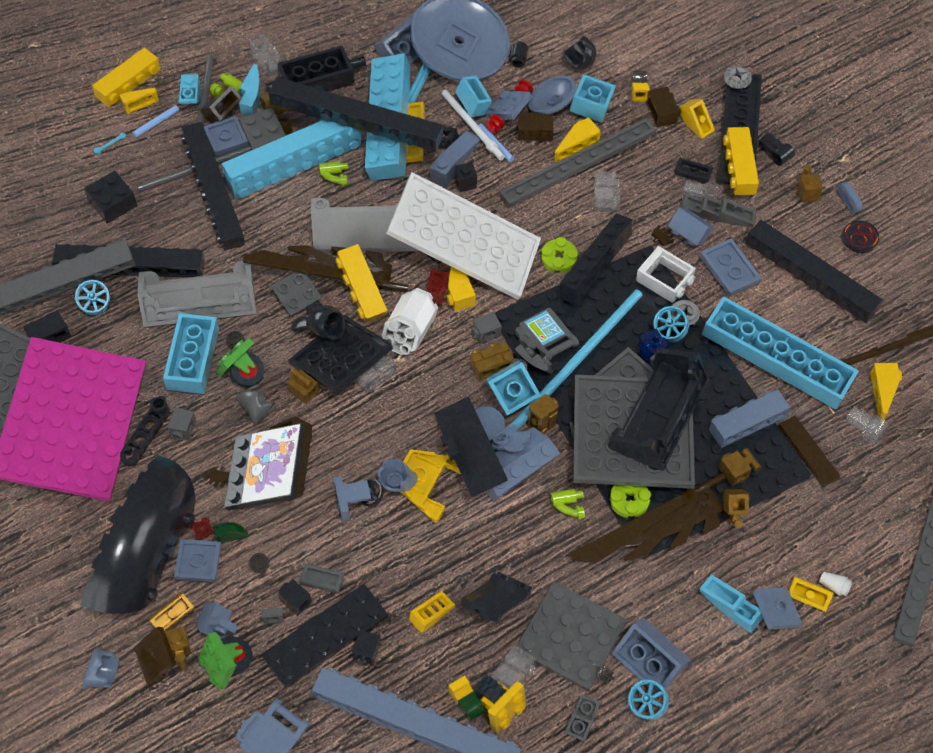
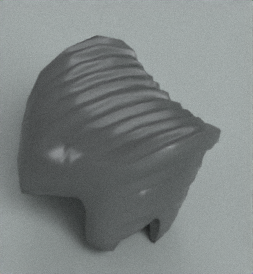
M258 384L241 391L237 395V401L246 409L254 426H257L274 409V407H271V401L267 402L265 400L262 389H256L260 386Z

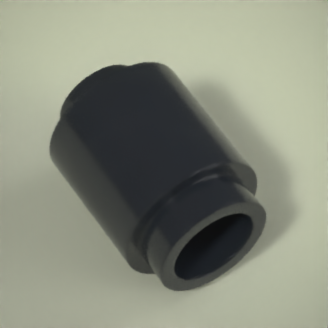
M518 41L512 44L510 62L514 67L520 68L526 63L529 47L524 42Z

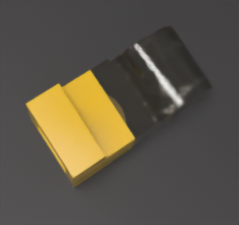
M632 70V101H647L649 90L647 71ZM636 92H643L644 95L636 96Z

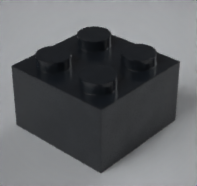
M116 171L109 173L84 188L88 202L106 224L137 207L133 191Z

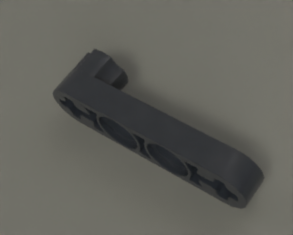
M158 396L151 399L150 409L121 450L120 458L125 466L131 467L139 462L169 417L170 409L165 397ZM149 422L156 423L155 427L152 429L145 428L146 424ZM139 437L145 438V442L141 445L135 444V440ZM131 454H133V458H126V455L130 456Z

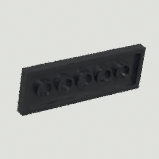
M362 584L263 652L261 656L283 687L287 689L357 640L360 630L368 632L387 619L388 613L367 586Z

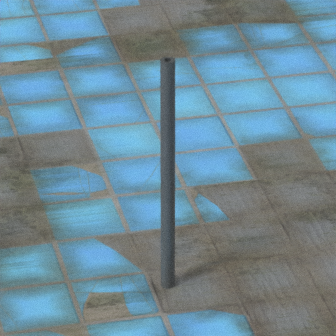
M213 54L207 55L198 122H202L203 126L205 116L200 110L208 102L214 61Z
M249 145L215 157L217 164L252 151V148ZM191 166L137 185L138 191L141 192L192 174Z

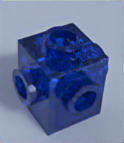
M657 329L640 335L638 347L641 355L644 358L646 357L650 363V359L657 347L667 349L668 342L665 337L660 335Z

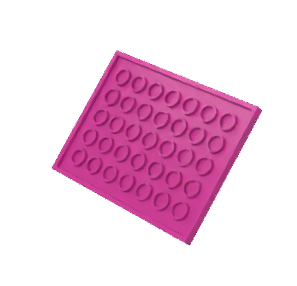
M31 337L0 438V480L110 501L121 461L120 452L125 446L146 361Z

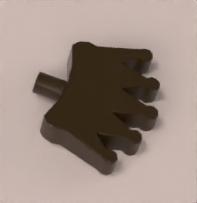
M660 225L651 234L655 238L653 242L656 243L658 241L661 246L674 243L673 235H669L670 230L665 231V227L660 229Z
M221 466L220 470L213 467L204 479L207 481L210 478V485L215 481V488L220 482L221 488H223L226 482L228 487L230 472H224L225 467Z

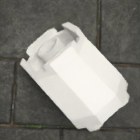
M416 288L401 296L390 318L385 322L382 337L392 343L393 349L391 351L400 355H407L419 347L431 323L435 321L438 310L437 304H434L432 301L431 293Z

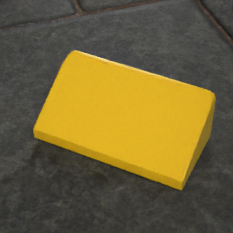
M794 576L789 589L791 598L825 612L834 593L829 589Z

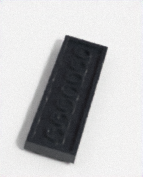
M751 74V83L745 88H733L726 83L718 175L719 184L730 185L732 177L728 173L729 160H726L727 146L723 144V137L727 134L728 128L749 127L756 164L762 75Z

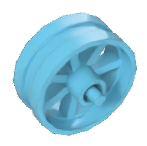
M88 280L78 286L75 292V300L82 312L88 315H98L108 308L110 294L107 287L100 281ZM93 284V289L89 292L85 287ZM97 285L101 286L104 289L98 293H95ZM82 289L87 293V296L79 297ZM106 293L107 300L105 301L98 297ZM79 300H88V302L82 307ZM101 302L104 306L98 309L96 303ZM90 304H93L95 311H90L86 309L89 307Z
M674 306L664 307L655 315L653 321L654 329L662 340L670 343L678 342L688 333L689 321L684 311ZM671 312L678 313L674 319L671 316ZM668 313L667 319L661 318L664 314ZM681 316H683L685 319V323L677 322V320ZM659 321L666 323V325L658 328ZM677 326H685L681 333L677 330ZM668 328L666 336L660 333V331ZM671 331H675L677 335L670 337Z
M653 680L637 682L631 688L628 696L631 710L637 716L646 720H656L662 717L669 706V695L666 689ZM650 684L648 693H645L641 686ZM654 685L658 686L661 691L652 695ZM637 690L642 694V698H634ZM664 695V703L657 702L656 698ZM634 702H643V705L637 711ZM647 705L651 716L642 715ZM654 705L662 707L656 714H654L653 710Z

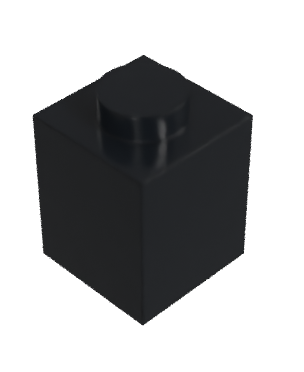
M473 162L455 165V180L460 192L477 189V173Z
M294 579L289 583L286 582L279 589L280 602L297 617L312 603L311 594Z
M360 630L352 652L353 660L357 664L362 666L374 665L381 644L380 635Z

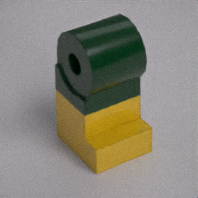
M463 676L449 684V693L465 717L471 721L485 713V710L470 686V682L466 676Z

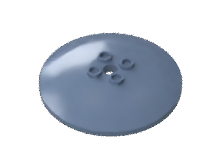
M427 0L418 8L411 23V40L418 56L429 68L446 78L461 81L462 77L477 75L479 80L487 79L502 68L508 57L510 39L507 28L499 15L480 0ZM455 40H460L462 44L456 43Z

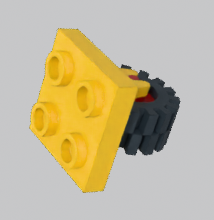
M486 675L473 688L478 699H481L482 705L488 710L491 729L497 734L501 729L505 730L510 725L511 719L516 714L519 715L526 707L524 685L519 681H516L508 689L497 680H493L491 676Z

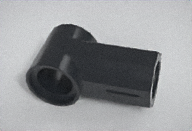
M767 132L759 141V145L771 154L773 162L778 166H781L795 156V151L790 144L781 143L771 133Z

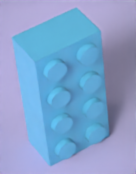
M179 313L163 376L166 390L205 394L219 333L217 317Z

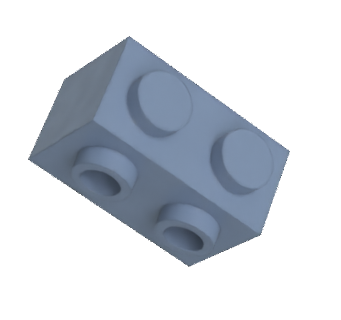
M679 207L668 225L672 228L674 234L680 237L684 236L687 238L686 242L692 246L703 245L714 228L713 225L686 207Z

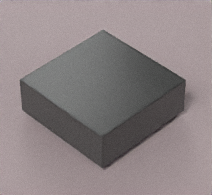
M282 607L261 609L264 624L285 622Z

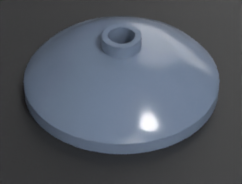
M561 75L542 82L531 93L532 98L528 102L530 110L533 113L553 114L560 111L573 99L577 89L575 81L569 76Z

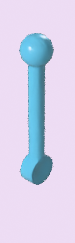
M122 132L118 137L102 147L94 148V153L96 155L101 154V151L120 139H125L126 134Z

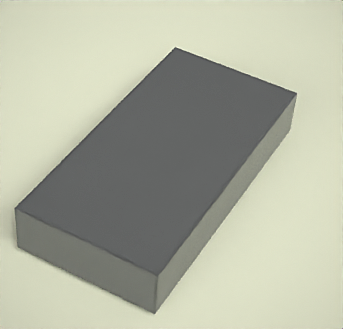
M305 564L299 583L303 586L339 594L345 573Z

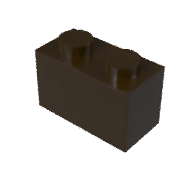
M230 85L222 88L200 111L212 124L221 121L241 101L242 97Z
M668 86L648 90L646 102L657 128L677 124L680 108L676 106L674 94L670 92Z
M519 113L518 140L553 141V114Z

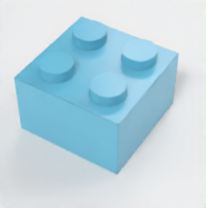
M583 74L573 97L570 112L602 123L616 86Z
M520 360L486 379L507 415L541 396Z

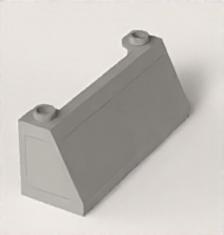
M311 198L313 248L324 253H335L331 250L332 246L348 248L359 244L362 253L366 251H420L386 234L397 206L330 207L328 200L324 198Z
M243 261L235 263L231 273L162 281L159 280L158 275L154 272H139L137 295L144 327L177 323L179 313L217 318L256 314L251 264L243 263Z

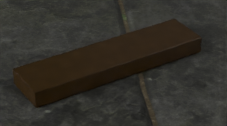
M796 415L779 423L778 427L822 487L839 480V473Z

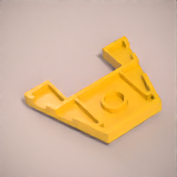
M410 449L403 462L416 473L417 482L409 491L401 493L437 524L445 510V505L428 497L444 468L459 474L461 473L455 460L450 461L448 455H437L435 452Z

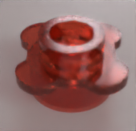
M204 517L201 521L192 524L191 529L195 531L196 539H205L214 533V528L209 524V518Z

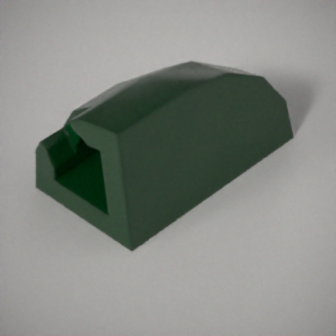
M223 522L213 525L216 540L221 542V544L250 537L247 530L236 522Z

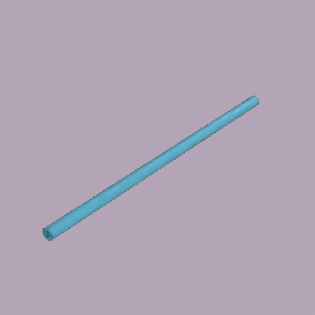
M636 289L545 386L540 392L541 396L544 394L550 396L643 296L639 290ZM538 397L537 399L533 400L530 404H532V403H533L534 401H536V400L538 401V399H539L540 397ZM529 405L510 424H515L517 431L528 420Z

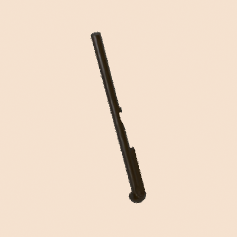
M933 325L908 333L906 338L886 344L880 348L874 347L869 351L841 361L852 365L933 336Z

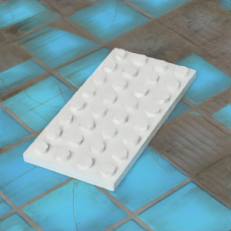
M413 172L409 175L386 234L517 300L522 295L541 240L540 237Z

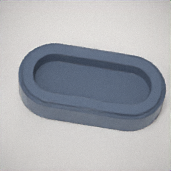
M846 181L838 185V193L845 205L854 214L862 210V202L854 189Z

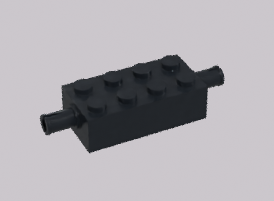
M343 45L277 63L279 78L324 91L354 84V69L367 65L364 55L349 60ZM274 81L265 83L267 92H269Z

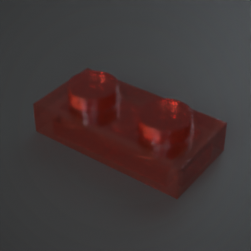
M431 270L426 292L431 293L434 304L436 303L438 307H442L449 273Z

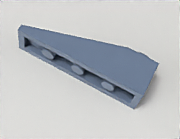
M468 131L461 135L430 167V181L446 188L455 176V165L464 164L481 142V139Z

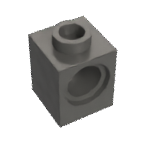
M494 312L473 319L471 331L474 338H478L480 344L501 337L502 326Z
M175 407L167 427L172 438L189 441L196 424L194 412Z

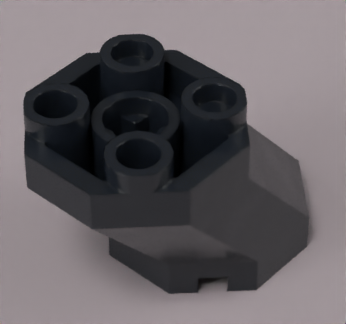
M495 570L487 583L462 598L460 606L499 623L504 614L529 598L532 587Z

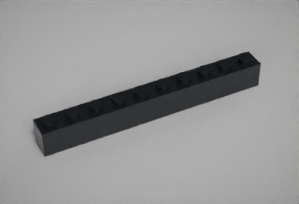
M276 77L268 92L270 104L276 107L286 108L293 112L296 111L308 116L317 117L425 150L436 152L443 138L442 124Z

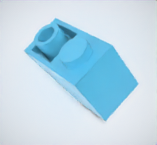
M199 74L181 75L179 104H195L200 102L201 84Z

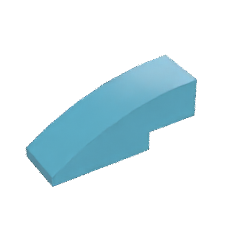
M253 64L240 87L242 99L239 102L241 115L247 116L256 113L258 110L261 86L256 64Z
M712 574L699 589L713 605L749 633H752L763 619L760 608L747 601L746 595Z

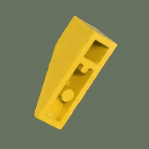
M589 117L578 121L555 150V163L600 141L601 131Z
M451 267L446 299L448 305H452L456 312L475 306L476 294L467 275Z
M874 363L870 372L879 423H883L898 384L902 380V372L898 369V363Z

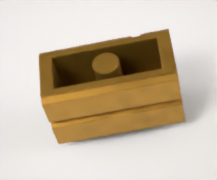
M494 343L490 348L475 350L470 355V365L478 380L488 378L514 363V358L506 343Z
M544 394L538 401L536 400L529 405V428L534 427L545 434L547 430L550 431L556 426L559 407L556 399L551 398L548 394Z
M180 592L157 610L156 613L148 617V619L155 628L163 627L164 631H167L194 610L195 607L184 593Z

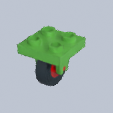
M250 338L245 342L243 340L238 342L230 353L228 352L217 364L219 368L215 373L221 378L229 370L232 380L242 387H252L258 384L264 375L263 362L255 354L247 353L254 342Z
M213 632L207 636L199 654V662L202 667H205L211 683L215 684L218 691L227 687L232 674L242 673L249 667L253 652L251 646L245 640L233 636L221 640L218 634Z

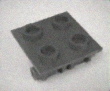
M294 272L270 286L274 291L275 299L281 301L290 316L322 299V296L309 277L303 273Z

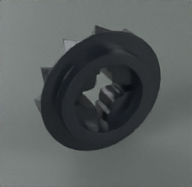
M443 125V134L448 135V138L444 136L438 147L447 149L459 138L457 129H453L452 126L446 127Z

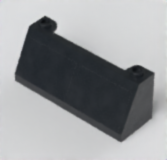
M657 347L650 359L653 372L623 430L616 428L611 433L609 440L616 452L656 470L664 471L710 377L699 353Z

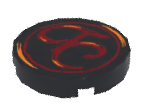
M856 220L846 225L842 233V240L847 248L849 246L852 251L867 253L877 246L879 233L877 228L871 223Z

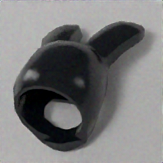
M320 302L310 304L306 309L309 316L297 318L290 327V330L293 332L309 329L314 334L333 341L340 339L346 329L342 313L335 307L322 305ZM334 320L337 321V331L327 335L326 331Z

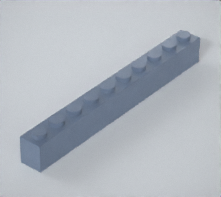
M322 668L312 688L313 697L446 753H521V749L513 742L506 741L505 743L500 741L494 734H483L472 725L464 726L459 724L456 719L449 716L446 718L442 717L433 709L427 708L425 710L418 707L419 705L411 700L403 701L399 699L394 693L387 692L386 694L379 691V688L372 684L364 685L355 677L348 676L347 678L342 676L339 671L333 668H329V670Z

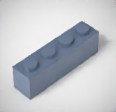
M779 390L769 391L763 394L761 398L749 400L744 406L734 407L724 415L715 416L711 421L709 431L719 446L723 448L786 418L791 407Z

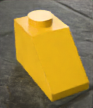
M692 99L679 106L684 123L700 139L715 131L703 99Z

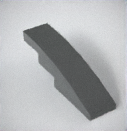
M685 193L681 203V207H686L701 218L740 226L753 227L755 224L756 210L726 198L721 202L706 195L701 199Z

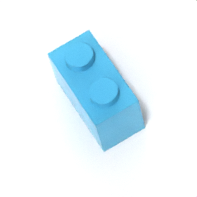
M477 75L462 77L455 92L470 117L485 115L492 103L488 93Z

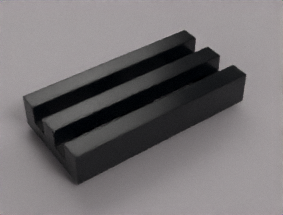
M680 157L674 174L708 184L713 167Z

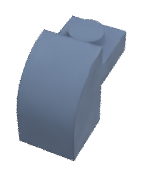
M217 602L204 604L197 624L198 630L208 636V634L216 632L220 639L226 634H235L238 626L229 621L232 612Z

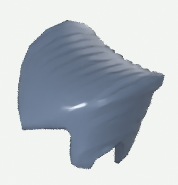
M400 459L386 460L378 470L379 482L389 491H409L417 482L416 473Z
M97 648L93 650L82 688L110 687L112 685L119 664V659L114 653Z

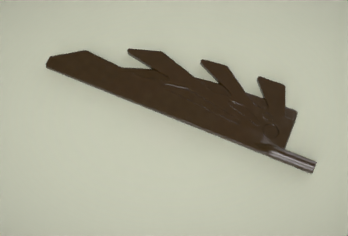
M308 245L288 246L287 250L301 254L296 256H287L261 250L244 255L243 263L343 281L342 275L344 273L342 268L338 269L335 262L337 256H331ZM331 247V250L335 253L346 249L345 247ZM365 252L366 256L371 260H366V263L377 287L402 292L408 291V285L390 282L392 265L384 262L382 253Z
M718 474L570 554L573 561L598 563L618 549L634 546L638 547L625 556L624 561L647 557L663 538L679 532L670 548L673 549L685 544L693 526L705 520L704 534L720 527L717 513L723 511V507L710 488L726 480L725 474Z

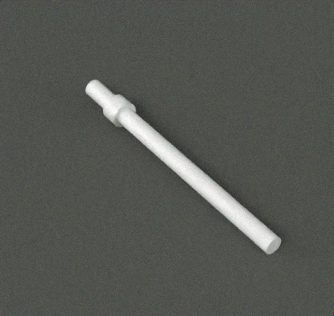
M444 90L441 93L442 96L486 144L488 151L493 153L500 161L503 160L505 155L498 149L495 141L490 140L447 90Z

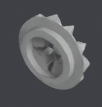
M733 65L732 68L728 67L724 74V80L733 88H745L751 83V72H748V68L743 69L742 66L736 67Z
M680 300L672 305L684 312L685 309L687 310L686 317L689 321V326L695 325L699 320L700 311L693 302ZM671 312L672 318L674 319L678 313ZM681 316L677 322L685 323V319Z

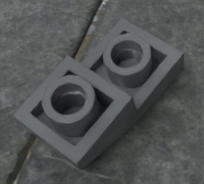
M522 344L515 348L533 366L550 374L554 372L550 367L552 363L546 356L542 357L539 354L535 356L534 351L529 346L525 347Z
M581 694L565 734L585 742L601 702Z

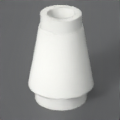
M823 572L819 583L839 596H847L852 585V581L848 580V577Z

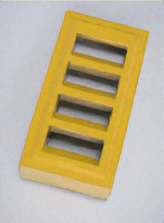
M156 88L119 94L122 106L127 114L159 102Z
M440 591L412 610L409 620L423 633L452 610L455 604ZM438 600L445 606L444 608L437 602Z

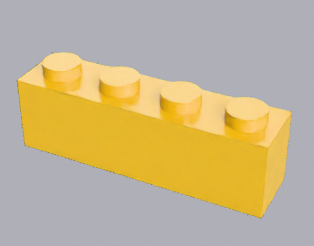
M144 47L92 85L95 97L109 108L120 100L119 94L131 92L161 70L158 58Z
M749 127L728 128L727 134L723 137V144L727 146L726 160H729L728 173L732 176L730 186L734 188L735 195H756L759 181Z
M359 244L338 251L335 262L338 269L342 268L344 273L342 275L343 281L351 289L350 297L353 303L356 302L359 307L357 313L360 319H364L366 324L386 316L387 308Z

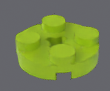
M558 237L547 242L541 250L542 264L552 272L554 270L560 271V273L570 271L578 258L576 247L564 237ZM556 254H562L563 258L555 256Z
M614 485L610 495L612 509L622 517H639L647 511L651 493L646 486ZM627 495H632L635 501H626Z

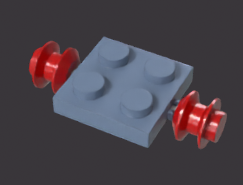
M520 80L519 85H516L514 88L515 91L502 92L499 98L490 106L485 113L488 119H490L485 122L486 128L490 133L498 134L500 129L505 126L503 119L514 120L530 101L533 87L529 81Z

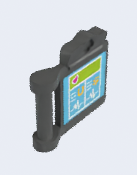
M547 308L520 322L519 327L515 330L520 344L525 347L529 346L532 350L538 349L541 356H546L549 360H552V357L558 353L579 345L575 335L568 330L551 308ZM565 337L567 338V341L557 345L556 347L550 350L546 349V347L556 343L557 341Z

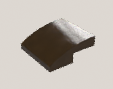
M157 627L151 631L134 649L148 687L166 677L165 672L177 665L163 627Z

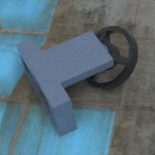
M342 476L334 477V486L342 521L350 520L348 504L361 501L362 504L373 507L383 497L384 487L379 480L369 479L343 485ZM375 482H377L380 487V493L378 497L376 496V489L374 488ZM371 498L376 500L371 504L365 502L366 500H371Z

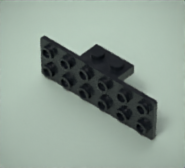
M469 397L434 413L443 434L440 436L444 447H449L446 450L450 461L455 460L471 497L508 480Z

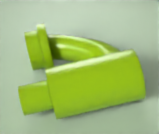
M222 73L220 79L223 81V84L227 87L232 85L237 93L241 95L240 87L243 82L231 74L226 75ZM214 83L210 87L211 94L215 96L222 89V86Z
M340 161L319 163L320 175L326 180L341 184L342 188L348 185L346 175L340 174V177L332 175L342 173V170H348V163H340Z
M575 489L550 493L552 506H555L560 512L577 517L578 521L585 518L583 506H576V509L565 505L575 503L577 499L584 498L583 490L575 491Z

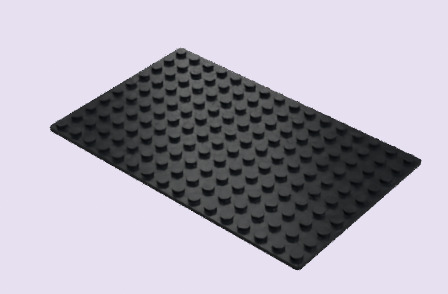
M647 246L610 262L577 305L560 298L559 284L495 312L502 326L501 334L517 360H520L525 366L540 393L636 289L639 290L643 296L550 395L559 404L556 423L573 450L574 438L569 422H573L574 425L575 375H595L628 347L652 367L650 359L658 347L699 353L710 377L693 411L694 487L722 473L719 470L721 458L725 454H732L736 451H739L741 454L746 448L761 465V468L755 472L751 467L749 478L733 487L727 479L711 487V491L722 507L723 490H745L749 494V508L810 479L811 473L776 423L723 448L719 446L709 431L712 419L717 415L728 413L734 407L744 406L749 400H756L758 397L724 348L701 335L706 324L701 315L695 325L689 326L686 336L678 342H666L658 336L654 329L653 321L659 310L672 306L680 300H690L684 292L680 299L677 297L672 303L636 281L638 269L655 250L652 246ZM661 263L650 274L673 289L679 285L669 269ZM547 308H551L579 341L578 346L570 347L552 357V360H550L552 365L550 367L554 372L551 374L533 366L515 350L520 345L519 338L515 334V330L519 327L520 322ZM668 313L664 314L661 318L667 319ZM661 321L658 322V328L666 325V323ZM677 326V330L681 333L685 326ZM668 328L660 331V333L666 336ZM671 331L670 337L677 335L675 331ZM565 337L557 341L556 343L546 347V349L550 350L556 347L557 345L567 341V338ZM538 349L533 350L535 356L537 354L541 355ZM595 484L620 526L638 518L635 516L622 517L612 509L610 495L614 485ZM646 486L651 493L649 507L645 513L692 488ZM627 495L626 501H635L632 495ZM724 510L717 513L719 522L731 516ZM705 520L693 526L689 537L704 531ZM679 532L663 538L647 557L641 559H646L669 548Z

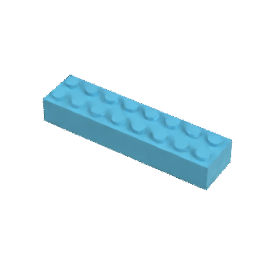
M405 53L372 59L369 104L408 114L411 66ZM367 132L365 170L371 181L405 176L406 143L393 141L389 138Z
M322 120L222 163L226 186L235 200L244 198L253 192L260 191L269 185L276 184L285 178L308 170L319 163H324L331 158L358 148L362 145L361 131L330 121Z
M724 296L709 317L701 334L834 409L838 408L859 370Z

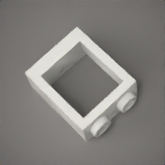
M658 246L638 269L636 281L673 303L677 297L680 299L683 296L687 285L691 286L694 282L695 267ZM659 263L684 277L675 289L650 275Z

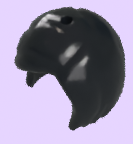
M583 36L579 41L563 51L562 54L572 68L584 70L594 64L597 51L595 45L587 37Z

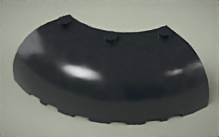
M158 455L147 465L148 470L146 472L141 471L136 483H132L125 493L126 501L123 506L118 505L110 520L113 524L109 534L104 533L98 547L102 551L92 563L91 568L95 570L91 581L87 580L81 606L104 613L125 614L139 611L152 601H155L158 594L157 585L168 557L173 555L175 544L189 526H192L195 520V515L193 514L196 502L195 489L189 475L176 462Z

